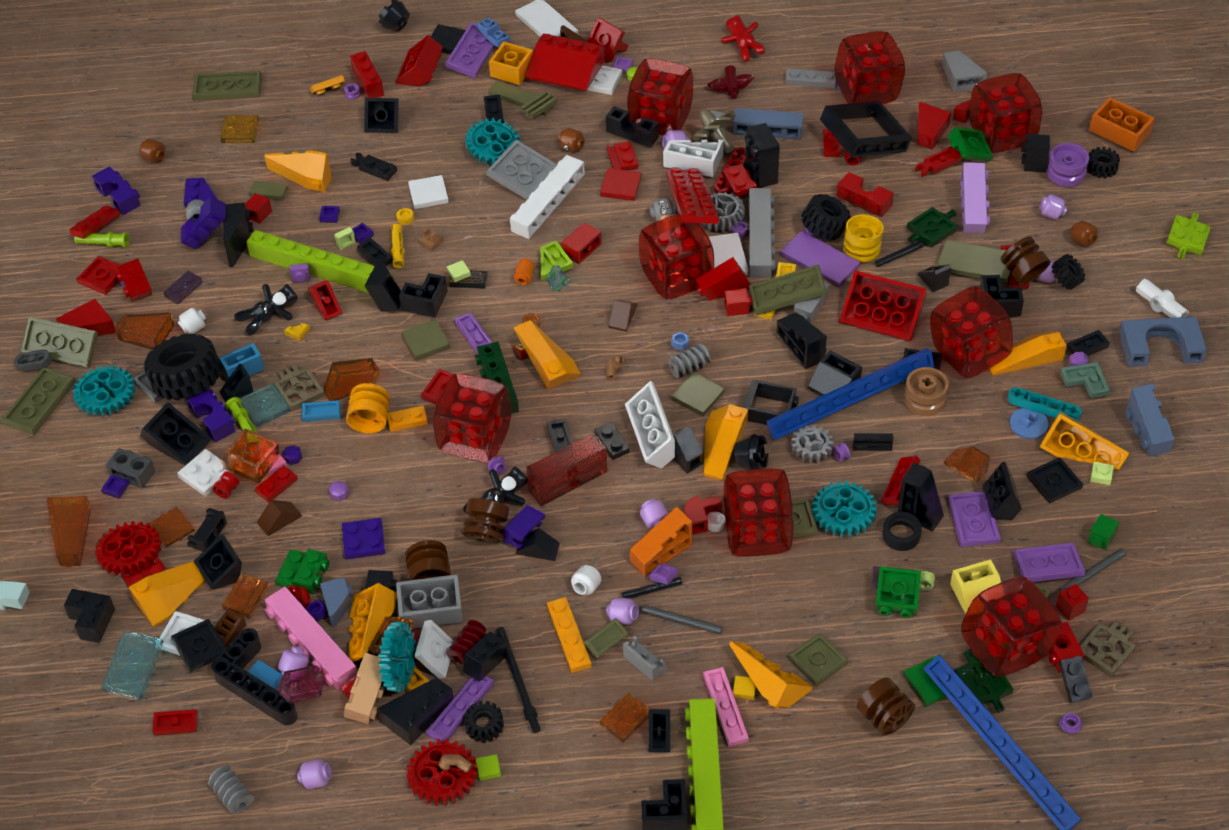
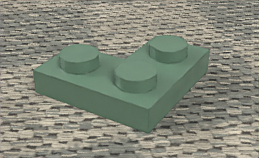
M1098 362L1061 368L1060 374L1066 387L1084 384L1090 399L1109 396L1110 390Z

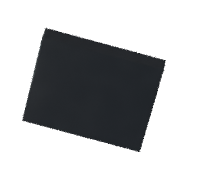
M221 534L194 560V563L212 590L240 582L242 562L225 535Z

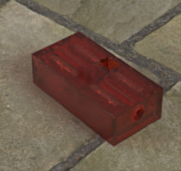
M592 433L527 466L529 492L538 504L543 506L607 473L606 447L595 433Z

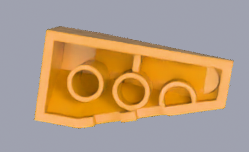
M1061 411L1058 413L1040 445V448L1056 457L1091 464L1099 462L1114 465L1113 469L1117 470L1120 469L1129 454L1128 451Z
M380 583L355 594L350 609V618L353 619V625L349 627V632L353 633V637L349 642V659L352 662L363 658L364 654L369 651L396 608L397 593Z
M730 641L729 645L761 695L769 700L768 704L778 709L780 707L789 708L812 690L813 686L793 672L789 674L780 670L782 667L780 664L764 660L765 655L747 644Z

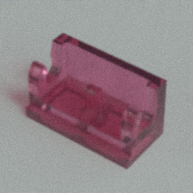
M317 665L285 671L277 691L288 703L319 697L322 695L321 691L326 678L323 676L318 682L317 675L320 668Z

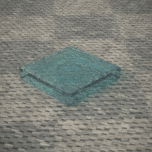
M274 383L240 398L242 406L248 410L249 417L256 427L291 412L289 405Z

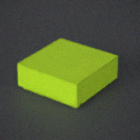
M497 754L476 758L480 781L501 777Z

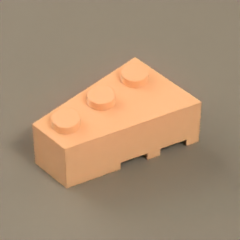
M368 653L364 654L354 686H352L349 701L344 708L345 718L369 725L370 719L375 720L378 708L375 707L377 699H382L385 687H382V674H379L381 666H378L380 662L378 656Z

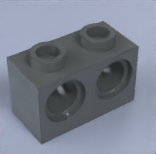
M121 448L117 449L106 464L109 475L126 479L129 484L142 489L155 473L153 462L150 458L142 457L130 450Z

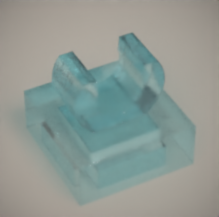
M553 265L546 278L554 291H560L562 286H567L570 282V278H567L566 273L562 271L560 266Z

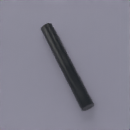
M918 241L876 260V267H880L922 248L923 242Z
M676 577L668 585L658 582L621 592L622 598H634L682 585L681 577Z

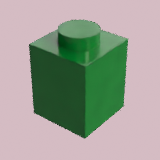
M1100 514L1090 530L1087 542L1095 547L1107 550L1116 535L1119 522Z

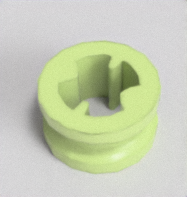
M921 571L920 589L930 590L934 587L935 576L933 573Z

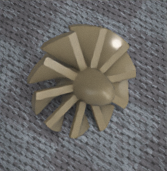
M701 109L700 119L704 128L694 134L691 139L694 142H700L710 135L714 142L723 140L725 154L734 150L735 147L726 137L727 132L723 128L727 122L735 118L736 115L733 110L730 109L716 118L709 110Z

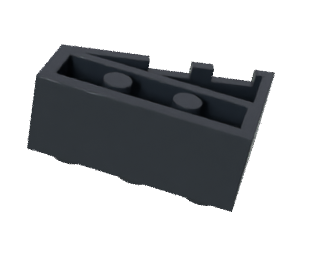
M797 312L777 320L776 333L803 367L808 369L819 364L827 351V336Z
M914 462L902 478L898 512L913 514L920 521L921 527L933 532L944 516L932 471Z
M436 677L377 708L379 721L409 745H412L454 699L452 688Z

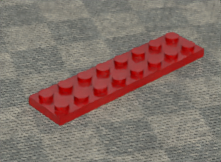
M673 167L666 169V178L682 223L718 224L719 216L702 173L696 168L681 170V168Z

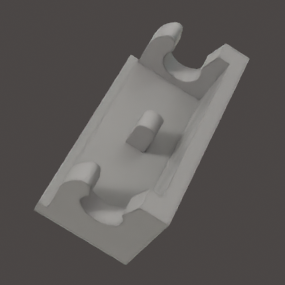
M633 636L631 645L628 641L623 644V657L652 682L668 669L666 661L663 658L659 660L639 643L638 637Z

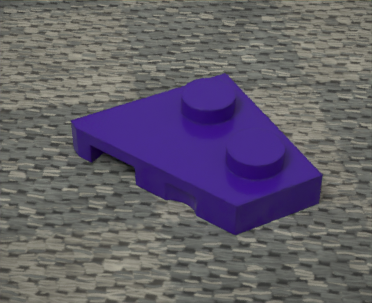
M203 177L186 179L185 208L193 200L205 202L210 196L217 199Z

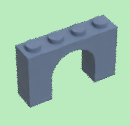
M1197 317L1125 320L1121 322L1119 336L1128 367L1147 366L1150 351L1146 340L1152 337H1166L1173 340L1180 348L1184 364L1203 363L1207 349Z

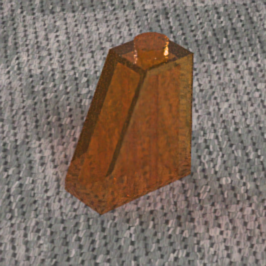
M169 312L124 315L117 322L115 332L119 341L153 350V347L160 345L167 338L175 324L172 314Z
M372 358L332 362L323 389L329 401L350 396L352 388L359 384H375L380 369Z

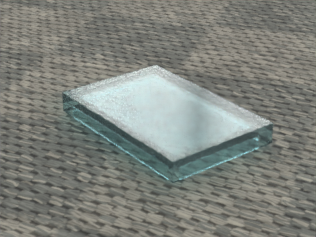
M123 631L101 689L106 692L142 699L164 641L156 637Z

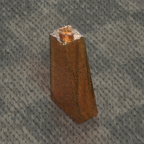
M48 497L47 503L58 561L61 566L65 567L81 566L91 513L88 497Z

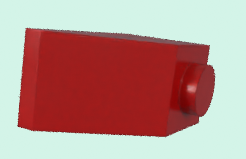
M323 280L307 287L315 306L325 320L342 314V310L328 280Z

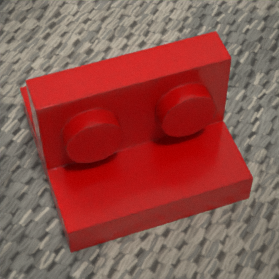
M597 17L587 41L604 46L605 60L612 62L616 52L627 51L629 46L622 42L625 34L623 30L603 18Z

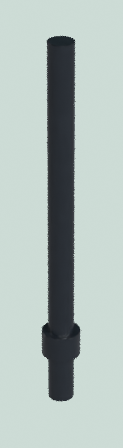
M499 627L496 631L499 637L507 641L505 656L524 707L525 719L529 721L532 732L538 733L541 731L537 720L536 708L531 704L504 627Z

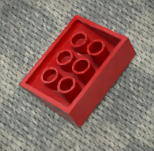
M543 33L536 43L525 78L587 91L605 62L604 46Z
M855 270L839 323L911 341L927 297L926 288Z

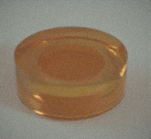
M527 313L523 316L522 323L531 320L538 328L540 327L541 321L538 314Z

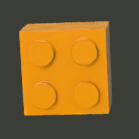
M503 41L489 60L490 77L520 85L525 79L533 50Z

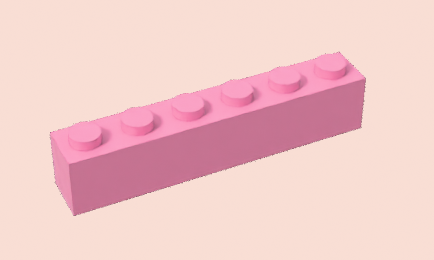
M286 587L265 599L266 614L270 619L274 618L277 621L276 624L282 632L286 631L290 642L294 646L298 645L304 649V654L312 661L311 664L315 671L321 672L324 675L323 678L329 686L333 685L339 691L343 684L357 675L354 663Z

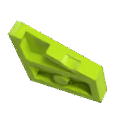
M557 241L540 247L542 281L573 268V262Z

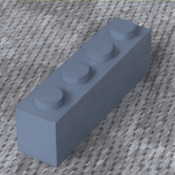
M735 109L736 116L733 121L734 135H746L747 128L767 123L775 138L801 140L803 113Z

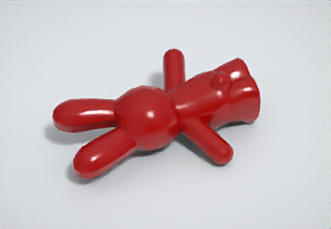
M738 15L726 21L727 30L732 35L723 37L721 42L729 43L736 41L744 62L750 61L749 49L751 48L759 55L765 53L763 45L755 41L754 36L751 34L758 27L757 22H753L746 28L741 17Z

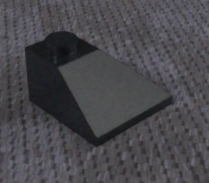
M365 98L364 132L398 133L399 99Z

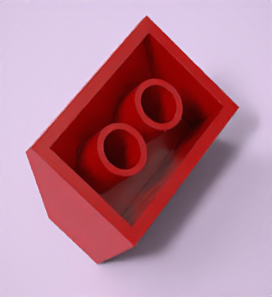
M427 35L408 50L395 82L401 85L417 87L425 83L428 84L433 78L432 73L437 68L436 63L441 57L440 53L443 47Z

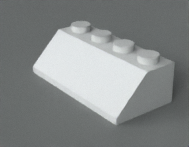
M650 381L626 402L625 406L645 462L662 469L675 457V440L654 383Z

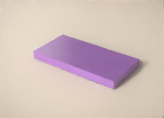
M471 22L446 61L445 67L475 79L495 45L480 32L475 23Z
M803 231L796 235L780 251V256L804 269L819 264L823 279L837 287H840L860 267L859 261Z

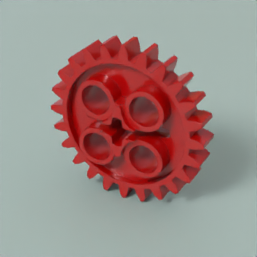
M134 521L130 525L124 522L122 527L117 524L115 530L109 529V534L103 533L104 539H99L100 545L95 546L97 550L95 554L99 565H101L103 570L106 569L108 573L113 571L115 576L119 572L123 576H125L126 572H130L133 575L134 570L141 572V567L148 568L147 563H154L153 557H159L158 551L162 550L160 546L162 542L158 531L155 530L154 526L150 528L149 523L143 525L142 521L137 525Z
M437 739L436 745L429 741L428 748L421 745L422 752L414 751L415 758L409 759L411 765H407L408 773L406 776L409 788H412L413 795L418 794L420 801L426 797L427 804L434 800L436 806L439 805L440 801H443L444 805L447 806L448 800L455 804L457 796L463 800V792L470 794L469 786H475L474 779H477L476 771H478L477 764H475V756H472L470 749H465L464 744L458 747L457 740H455L451 745L449 744V739H446L445 743L441 744L440 739ZM444 754H459L472 763L473 766L468 773H465L460 768H453L455 765H450L448 770H443L439 767V762ZM446 783H451L450 786H443Z

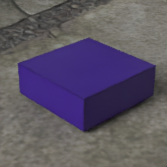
M322 206L319 217L320 222L337 223L340 207Z
M363 222L352 229L355 241L359 244L374 236L373 231Z
M110 475L101 491L103 494L120 499L129 486V482L126 479Z

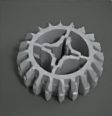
M719 191L718 194L712 192L711 198L718 213L719 222L718 224H700H703L704 228L708 227L709 231L715 230L716 233L717 231L724 233L725 230L730 232L732 225L737 228L738 222L741 223L744 220L745 208L743 202L738 196L734 197L733 193L727 194V192L720 193Z

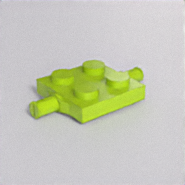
M1196 212L1191 214L1190 219L1177 214L1166 243L1180 249L1177 254L1178 258L1181 256V259H1184L1186 252H1193L1199 255L1203 252L1211 226L1197 222L1199 214H1196Z

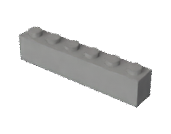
M749 188V278H771V271H775V260H772V257L775 258V247H771V244H775V234H771V232H774V221H771V219H774V208H771V206H774V196H771V188Z

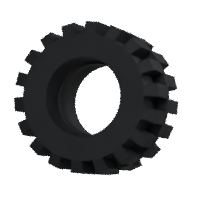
M818 194L811 198L801 215V220L805 228L814 236L823 240L834 241L845 230L846 222L851 218L847 207L840 200L826 194Z

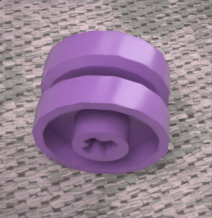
M1074 143L1056 145L1050 153L1047 168L1048 178L1053 183L1063 187H1074L1081 184L1086 176L1089 162L1088 152L1080 145Z

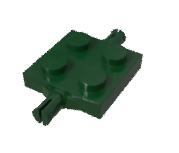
M931 207L907 223V229L914 234L908 237V242L913 244L917 240H922L931 248L957 231L958 226L951 221V218L956 216V211L951 209L945 214Z
M971 649L966 650L963 655L968 663L955 669L956 674L982 704L992 703L997 713L1004 711L1005 707L1000 699L1013 694V688L995 657L976 659Z

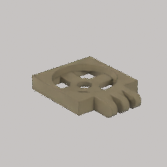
M295 364L291 365L292 372L288 367L284 368L285 375L281 370L277 372L281 380L274 382L275 388L291 412L301 408L302 403H312L325 396L324 390L308 367L299 371ZM299 379H305L308 381L302 382L299 381ZM291 383L292 387L284 391L285 387ZM315 386V393L308 395L307 389ZM297 387H303L301 391L296 390ZM299 395L301 399L293 402L290 401L289 397Z
M1117 620L1110 628L1100 623L1080 645L1085 655L1084 660L1111 678L1136 648V645L1129 641L1135 632L1130 630L1127 634H1124L1127 627L1123 625L1118 630L1120 622ZM1097 637H1109V639L1101 641ZM1089 643L1098 650L1094 656L1087 651ZM1117 643L1123 648L1124 654L1115 650ZM1107 646L1110 648V651L1104 652L1102 647ZM1105 657H1111L1117 662L1115 665L1108 666L1102 660Z

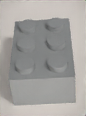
M458 574L396 582L400 622L408 623V627L413 629L423 628L424 621L432 620L437 626L463 622Z

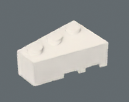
M669 140L663 151V167L681 168V170L696 168L703 176L713 178L723 156V140H718V142L702 140V142L691 143V140Z

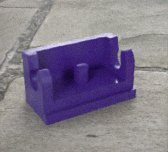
M526 505L504 528V543L521 548L523 544L515 539L523 542L535 526L543 524L541 520L545 518V514Z

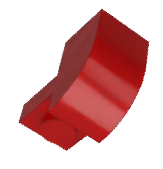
M696 495L686 502L684 514L692 521V535L708 531L707 515L709 513H722L720 496L700 501L699 496Z

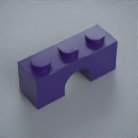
M109 166L92 175L96 189L104 197L110 195L113 206L119 209L122 215L141 206L138 191L132 189L129 182L123 180L118 171H114Z
M210 196L201 206L199 218L196 220L190 217L181 227V243L197 249L226 219V203Z
M213 390L203 391L198 396L194 395L186 399L188 408L197 419L204 415H209L203 418L206 431L215 443L235 432L233 425L235 424V419L231 413H226L224 404L221 401H217Z

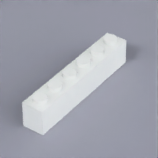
M568 155L560 160L555 169L549 172L547 178L539 184V187L530 194L526 202L522 203L519 210L511 216V232L530 239L585 175L584 162Z

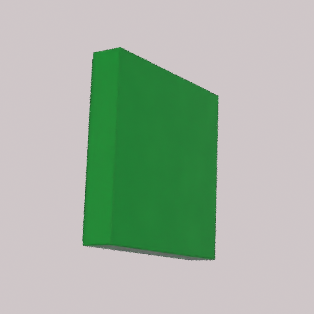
M937 656L904 670V676L926 707L947 698L924 670Z

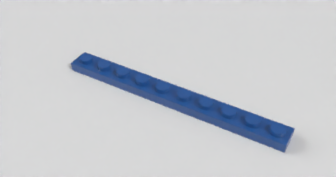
M925 348L767 420L770 438L776 440L907 380L908 375L917 368H933L934 363L931 350Z
M938 655L924 668L927 674L1060 830H1072L1082 821L1080 816L941 655Z

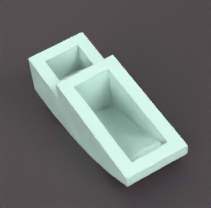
M0 581V610H6L7 607L23 608L30 594L26 583Z

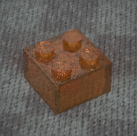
M245 428L224 453L225 469L259 484L279 458V443Z

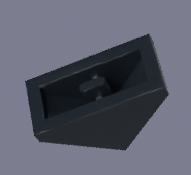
M950 264L931 266L918 272V276L935 292L949 285L951 266Z
M240 363L220 390L226 402L233 397L243 399L254 394L250 376Z
M537 528L531 531L523 542L519 541L523 545L521 548H517L516 555L555 561L560 543L542 529Z
M649 709V752H670V709Z

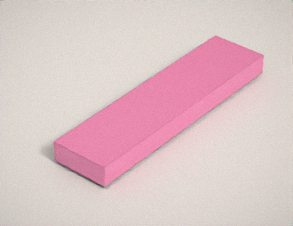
M724 667L703 672L711 699L715 698L716 714L727 746L731 747L749 742V737Z

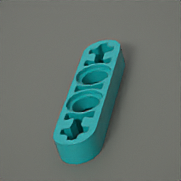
M1018 387L1011 388L1008 393L1007 400L1010 404L1054 418L1061 411L1078 422L1080 421L1082 409L1074 404Z

